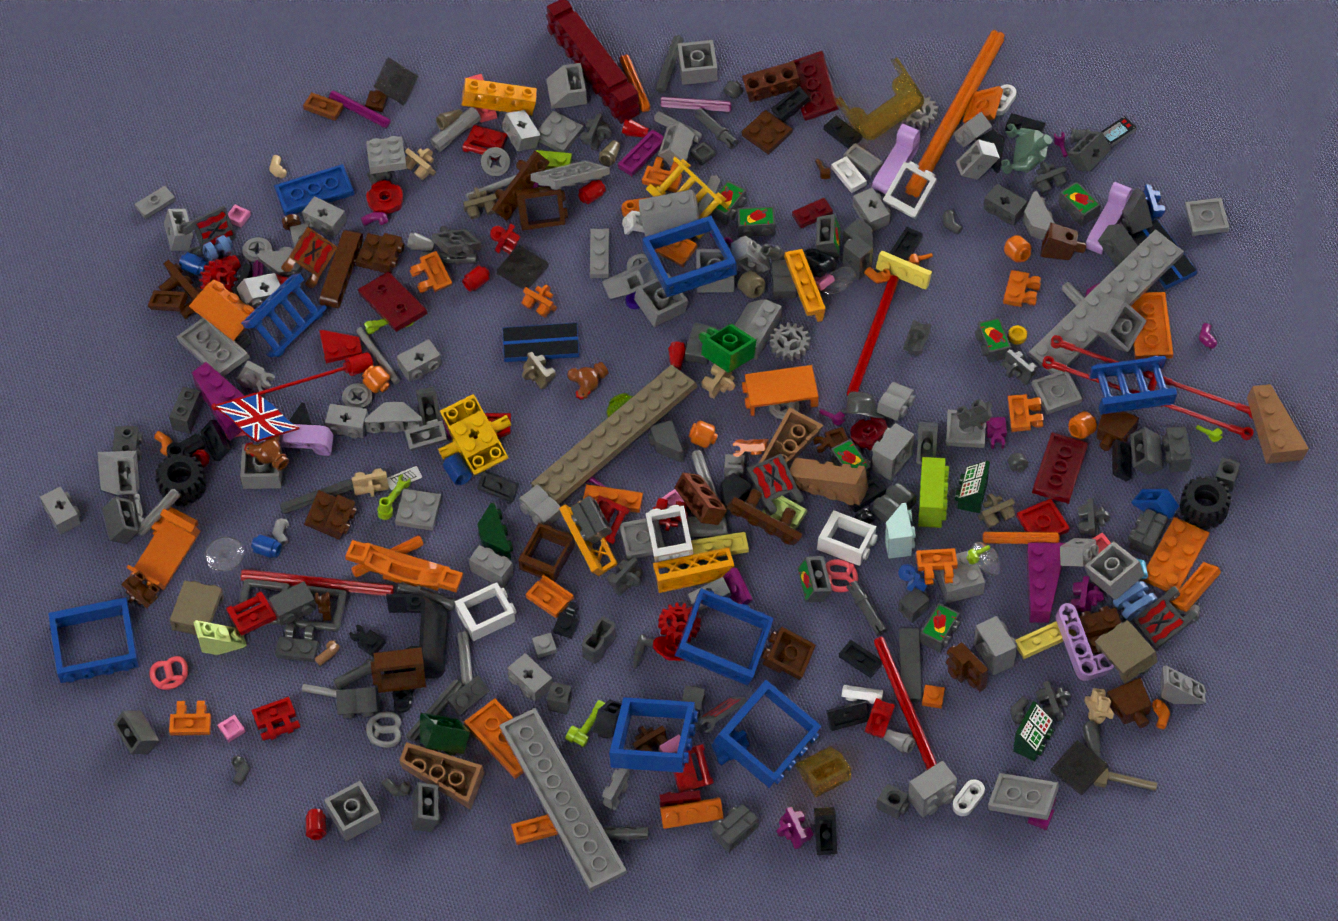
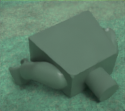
M1008 124L1007 127L1011 131H1005L1010 138L1019 136L1016 138L1013 164L1008 159H1004L1001 161V169L1005 174L1011 173L1014 169L1015 171L1028 173L1046 158L1047 148L1052 143V139L1047 134L1043 135L1039 130L1020 128L1019 130L1016 129L1014 124Z

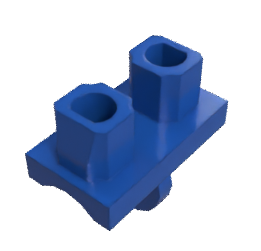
M1146 184L1143 192L1145 193L1151 220H1153L1155 217L1163 216L1165 207L1164 205H1157L1161 199L1160 191L1153 190L1151 185Z
M917 563L915 568L910 564L900 566L898 575L900 579L908 581L907 589L912 591L915 587L924 592L927 587L924 580V571H918Z
M734 729L729 735L746 750L750 746L745 731L741 730L738 732ZM715 742L712 743V750L716 755L717 762L721 766L727 761L734 759Z

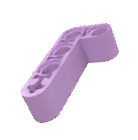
M905 124L900 126L896 144L873 181L872 187L874 190L886 194L904 161L907 163L912 161L919 147L920 130Z
M1117 182L1113 183L1109 192L1108 202L1087 238L1086 249L1103 255L1105 251L1098 242V239L1108 225L1121 223L1123 219L1122 210L1132 194V188Z
M294 424L299 427V430L279 435L281 447L312 449L318 455H331L334 435L328 427ZM262 440V441H259V442L254 441V443H255V444H260V443H262V442L265 441V440Z
M1069 603L1061 605L1055 617L1077 677L1080 680L1088 681L1109 674L1114 665L1103 653L1093 656L1076 608ZM1068 630L1076 631L1077 636L1070 635ZM1075 648H1081L1084 654H1078ZM1100 661H1106L1109 667H1103ZM1082 666H1087L1091 673H1085L1082 670Z

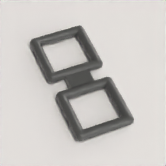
M245 579L238 604L248 599L250 587L281 590L283 592L289 589L290 586L287 583ZM307 586L311 594L318 593L321 595L329 592L330 596L338 597L333 623L302 620L303 616L296 618L293 624L298 628H306L307 625L314 626L315 630L337 632L340 628L347 592L339 589ZM277 618L276 620L268 623L273 625H280Z

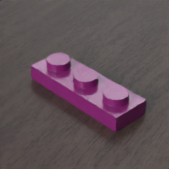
M652 129L618 163V168L632 177L660 150L664 136Z

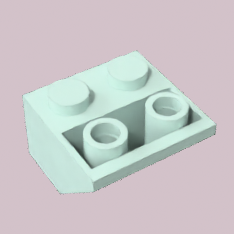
M902 503L886 522L885 545L888 559L911 556L912 548H915L914 526L911 527L912 513L911 510H907L906 503Z

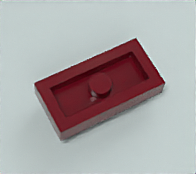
M825 198L792 211V216L800 229L817 222V217L833 214V210Z
M690 789L680 793L666 792L659 795L660 807L701 801L700 790Z

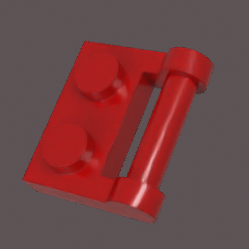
M473 125L467 140L463 144L462 151L483 155L487 150L486 148L499 147L503 149L508 135L503 132Z
M599 495L596 501L608 523L615 509L619 511L611 526L612 533L604 537L606 542L614 544L620 525L630 509Z
M262 591L240 604L226 608L228 616L241 636L276 620V615ZM260 603L259 605H257V606H255V607H253V608H251V609H249V610H246V611H244V612H242V613H240V614L237 615V613H239V612H241V611H243V610H245V609H247V608H249V607H251V606H254V605Z
M704 744L692 746V750H688L689 763H685L683 773L673 772L679 793L714 783L713 777H710L704 755ZM692 753H696L702 780L697 779L691 758Z

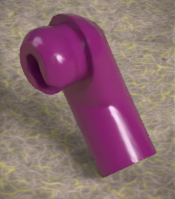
M1204 323L1200 331L1199 341L1204 346L1213 349L1217 346V340L1210 334L1212 326Z

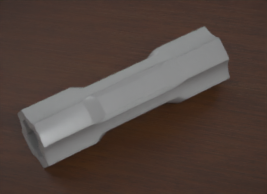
M470 107L446 129L430 139L431 144L438 152H441L462 132L480 121V114L473 107Z

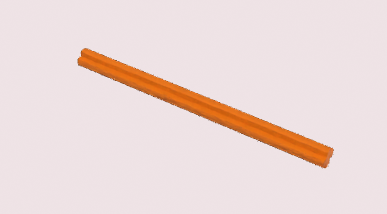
M996 30L990 32L918 163V169L925 172V170L933 172L963 117L968 102L973 93L977 91L1004 41L1005 35L1002 32H997ZM913 173L905 187V192L908 195H913L915 198L919 197L927 180Z

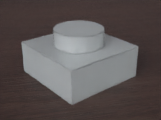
M551 633L532 638L538 658L557 653Z

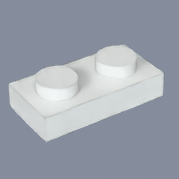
M847 156L831 164V169L851 193L867 185V180Z
M844 685L841 697H846L848 701L862 699L866 700V703L874 704L876 698L882 700L883 690Z

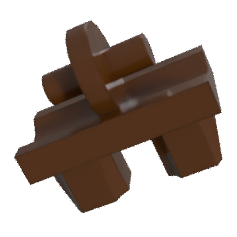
M140 571L134 575L131 574L121 585L131 597L128 600L130 604L136 601L139 605L143 604L148 608L158 598L159 588L154 584L149 585L147 588L142 583L146 579L145 575Z
M663 725L655 730L652 727L646 730L643 726H640L638 728L639 734L634 737L636 741L632 743V746L637 751H652L651 748L655 745L659 749L660 745L668 741L666 729Z

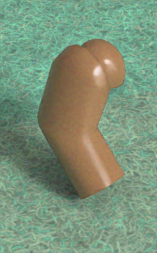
M334 640L329 641L326 644L327 649L314 658L319 666L339 652V644H336Z

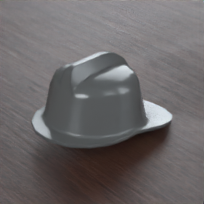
M850 392L846 408L841 409V412L861 414L874 418L886 417L877 413L873 397L865 392Z

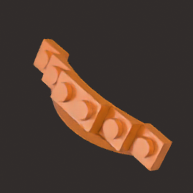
M352 540L345 555L346 560L364 565L365 570L382 574L383 579L399 584L404 582L416 587L422 586L436 591L442 588L457 593L463 578L462 572L452 570L448 566L370 543Z

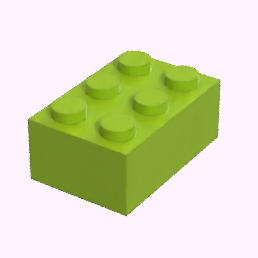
M922 457L918 527L942 528V521H946L949 466H945V458Z

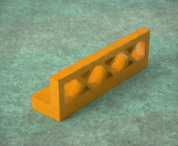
M803 249L785 252L784 258L806 315H815L817 322L823 321L826 308Z
M566 504L561 506L559 510L591 572L600 576L618 565L605 538L603 537L600 540L601 546L599 551L594 550L592 547L593 543L582 538L580 525H576L571 517L573 515L571 507ZM602 555H607L611 562L602 567L600 563Z
M729 547L653 563L659 593L713 582L724 576L732 567L734 568ZM726 555L728 560L718 561L716 558ZM699 560L709 561L706 565L701 566L697 564ZM680 564L690 565L687 569L682 570L678 568ZM666 567L670 569L668 573H659L660 568Z

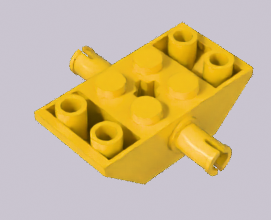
M474 394L440 410L449 434L453 439V442L438 448L443 460L458 452L475 476L509 459L497 437V432L512 426L510 420L507 419V415L493 422L488 421Z

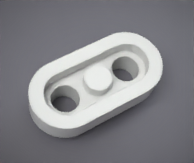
M1006 84L1001 86L1003 94L996 113L998 116L1005 114L1016 98V89L1012 85Z
M970 780L964 785L953 800L952 808L955 814L967 816L973 811L984 796L985 787L982 782ZM971 791H977V794H972ZM964 805L966 808L961 809L959 806Z

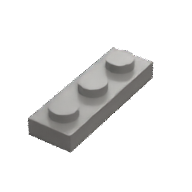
M609 228L590 229V278H609Z

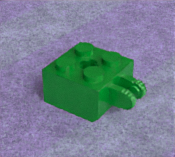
M729 324L719 331L710 327L707 329V333L701 332L698 338L702 342L701 355L728 373L750 361L755 356L757 340L733 324Z

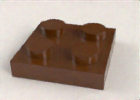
M764 110L741 131V134L769 155L792 134V128L767 110Z

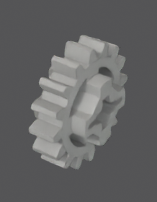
M916 93L912 98L908 95V99H903L902 104L899 105V117H901V122H906L907 126L912 125V128L919 126V129L922 130V126L929 128V123L934 124L935 119H937L938 106H935L936 102L931 101L930 96L924 98V94H922L921 97H918Z
M787 323L786 327L780 324V329L774 328V334H770L771 352H776L777 358L783 356L784 361L787 358L793 361V357L799 360L800 354L805 356L806 350L810 349L808 331H804L803 326L797 328V323L793 326Z

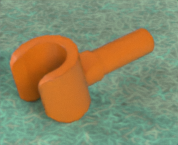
M929 253L922 256L911 254L908 262L919 266V261L932 258L933 254Z

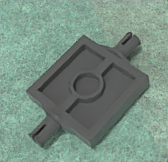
M444 225L440 227V233L432 234V241L448 255L464 252L467 256H472L474 250L481 249V242L466 229L451 230Z

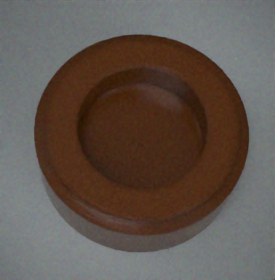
M296 214L285 216L282 219L283 228L290 230L292 226L301 225L300 217Z

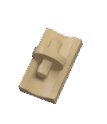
M407 148L405 151L407 154L405 157L406 168L411 171L418 164L419 167L414 173L421 180H424L429 174L434 176L436 171L427 163L428 161L430 163L434 161L432 150L429 148L425 150L419 149L417 153L420 156Z
M716 364L711 368V374L715 378L712 379L705 376L701 382L702 388L709 391V397L713 399L720 390L725 393L726 390L732 391L735 388L733 382L735 378L732 376V372L728 373Z
M381 468L375 469L372 474L365 475L363 472H358L352 477L355 496L370 493L371 497H375L374 492L389 490L386 471H383Z
M1093 688L1091 697L1085 696L1084 701L1089 709V720L1101 724L1106 717L1113 719L1114 713L1110 708L1111 700L1105 697V690Z

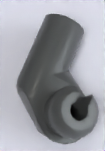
M951 209L945 210L943 213L944 226L959 234L963 227L954 221L955 212Z
M1023 696L1010 709L1012 721L1016 724H1021L1025 717L1023 709L1029 704V701Z
M236 755L231 760L237 772L233 783L241 786L249 772V767L244 758Z
M386 778L382 782V786L392 796H407L411 792L412 786L407 781L402 782L401 785H396L390 778Z

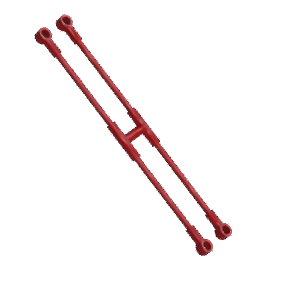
M1054 335L1050 342V345L1055 349L1061 347L1072 352L1077 351L1107 363L1119 362L1076 347L1075 344L1062 340V337L1059 335ZM1046 356L1043 359L1042 366L1045 369L1053 368L1062 372L1066 371L1099 383L1098 378L1090 379L1088 374L1058 363L1051 356ZM1143 372L1144 377L1150 379L1147 387L1148 390L1154 391L1157 384L1154 372ZM1163 376L1165 385H1172L1234 407L1238 411L1247 413L1253 419L1249 406L1228 401ZM1107 381L1109 387L1121 391L1119 385ZM1129 389V392L1132 394L1141 393L1135 389ZM1173 404L1164 405V407L1226 428L1230 432L1241 435L1244 440H1250L1254 434L1253 429L1250 427L1241 428L1233 424L1229 425Z

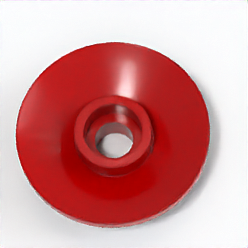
M666 636L654 639V650L666 660L684 661V659L674 656L680 640L673 643V639L666 640Z

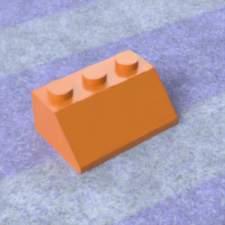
M215 280L208 283L189 305L191 309L233 341L247 330L241 322L254 311L252 306L242 302L236 294L229 292L221 282Z

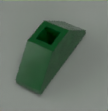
M494 502L490 503L477 524L482 546L490 548L495 554L501 557L505 556L511 560L510 552H513L511 540L507 541L506 539L508 532L506 525H502L500 521L503 520L500 508L496 509Z

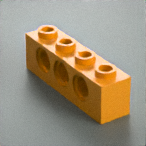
M465 78L461 106L503 112L525 110L528 115L532 116L536 104L537 88Z

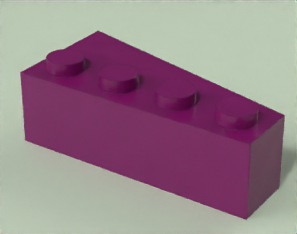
M205 362L192 372L194 384L201 391L204 401L210 407L211 412L215 415L219 425L225 431L230 441L242 431L227 416L218 410H213L211 405L243 397L244 395L211 365Z
M1028 543L1029 623H1049L1062 571L1060 546L1065 543Z

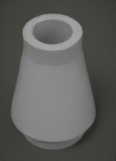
M415 232L414 234L410 233L407 247L411 248V250L433 251L434 242Z
M889 729L884 736L885 741L902 753L906 752L909 754L915 746L916 741L909 734Z

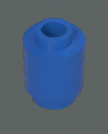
M187 252L181 256L179 265H181L182 270L199 275L200 272H205L203 266L208 265V261Z
M259 534L257 537H254L251 548H253V552L256 554L277 558L281 552L282 544L276 539Z

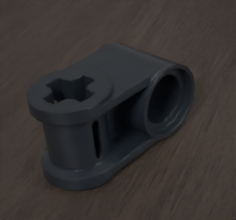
M807 249L804 251L812 274L818 278L824 277L825 273L833 272L837 269V263L832 256L826 255L817 249Z
M414 689L393 691L392 697L396 711L401 713L409 711L412 706Z

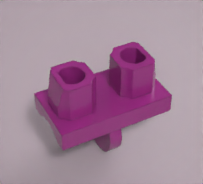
M1083 576V581L1073 583L1074 595H1081L1080 598L1071 599V604L1076 608L1077 612L1091 611L1092 606H1097V602H1101L1104 599V594L1099 591V587L1089 582V576Z
M792 807L785 809L786 813L780 818V827L777 829V834L780 837L785 836L787 840H791L794 848L799 849L804 842L811 840L813 832L809 827L802 828L801 824L805 821L803 812L793 811Z

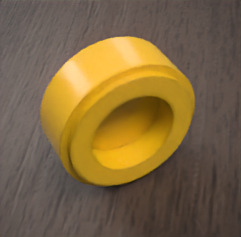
M1012 326L1008 331V339L1013 344H1022L1027 339V331L1022 326Z

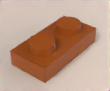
M312 92L303 104L304 110L334 121L337 120L344 108L343 103Z

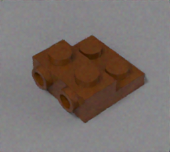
M368 233L357 257L356 266L383 273L388 271L392 273L393 268H396L398 265L399 254H402L404 251L405 243H403L402 237L384 233L383 236Z
M318 490L304 525L339 540L342 533L347 534L350 524L347 523L348 519H353L357 510L354 507L355 501L339 494L337 497Z
M1105 606L1099 612L1091 613V611H1085L1079 616L1093 656L1099 655L1095 641L1101 635L1107 634L1118 624H1121L1116 608L1111 609L1109 606Z
M781 626L777 631L771 633L768 639L771 645L769 648L766 647L762 653L761 658L764 659L762 664L778 673L783 671L800 680L805 673L816 644Z
M962 642L957 646L953 645L947 651L949 658L946 660L950 676L953 679H957L960 683L967 679L972 688H976L979 692L983 691L987 685L988 668Z

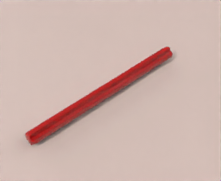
M891 275L887 282L849 385L847 396L850 392H858L896 290L899 281L898 276Z
M243 569L240 575L242 581L254 579L287 583L289 586L305 582L307 586L339 589L346 592L382 596L394 594V586L389 584Z
M878 637L874 639L875 647L928 770L937 764L885 639L884 637Z

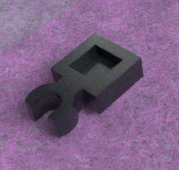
M356 625V630L360 632L359 634L349 633L353 641H359L357 643L358 647L374 657L373 653H378L386 644L385 639L372 630L365 633L361 625Z

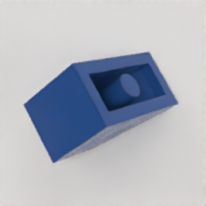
M1142 489L1131 502L1143 512L1146 509H1150L1157 514L1160 513L1167 516L1168 519L1172 518L1175 511L1179 508V504L1168 489Z

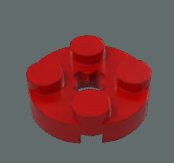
M391 181L376 182L371 186L369 192L367 191V204L373 212L390 214L399 211L403 202L402 189L399 185L392 184ZM383 195H386V197H389V198L386 199V200H382V196H383Z

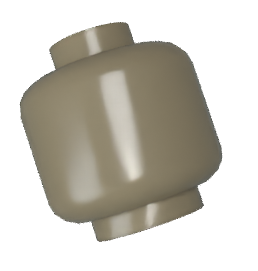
M747 271L740 276L738 288L747 297L756 298L763 294L765 281L756 272Z

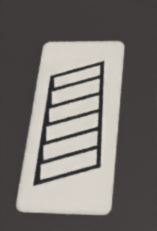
M415 466L390 476L387 480L390 490H393L401 474H403V481H407L411 477V482L422 478L418 467Z

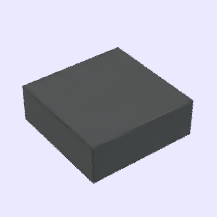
M702 142L690 151V155L703 166L716 156V152L705 142Z

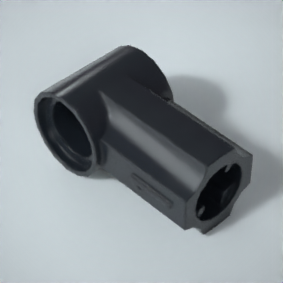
M195 434L180 443L172 442L167 446L168 459L171 457L170 455L176 454L175 456H177L178 453H183V455L191 454L192 456L198 449H205V444L199 434Z

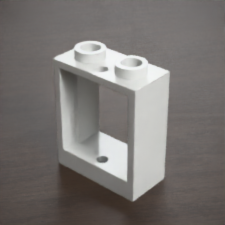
M904 161L883 198V202L916 220L937 179L934 178L935 174L928 170L923 172L918 169L919 166L911 161L909 163ZM906 169L929 181L915 209L892 197Z
M672 505L668 509H652L646 513L655 563L693 555L684 506ZM681 516L686 543L657 548L652 521Z
M833 510L818 537L817 550L860 566L864 559L867 560L870 554L869 548L876 544L878 535H875L876 526ZM839 527L865 537L860 548L858 549L832 539L837 528Z
M497 582L455 601L456 612L472 641L515 622L514 614L517 613L513 603L509 604L505 589L500 588ZM497 596L505 612L476 625L468 608Z

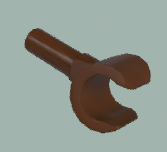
M816 159L815 162L820 170V178L831 179L830 168H824L821 161Z

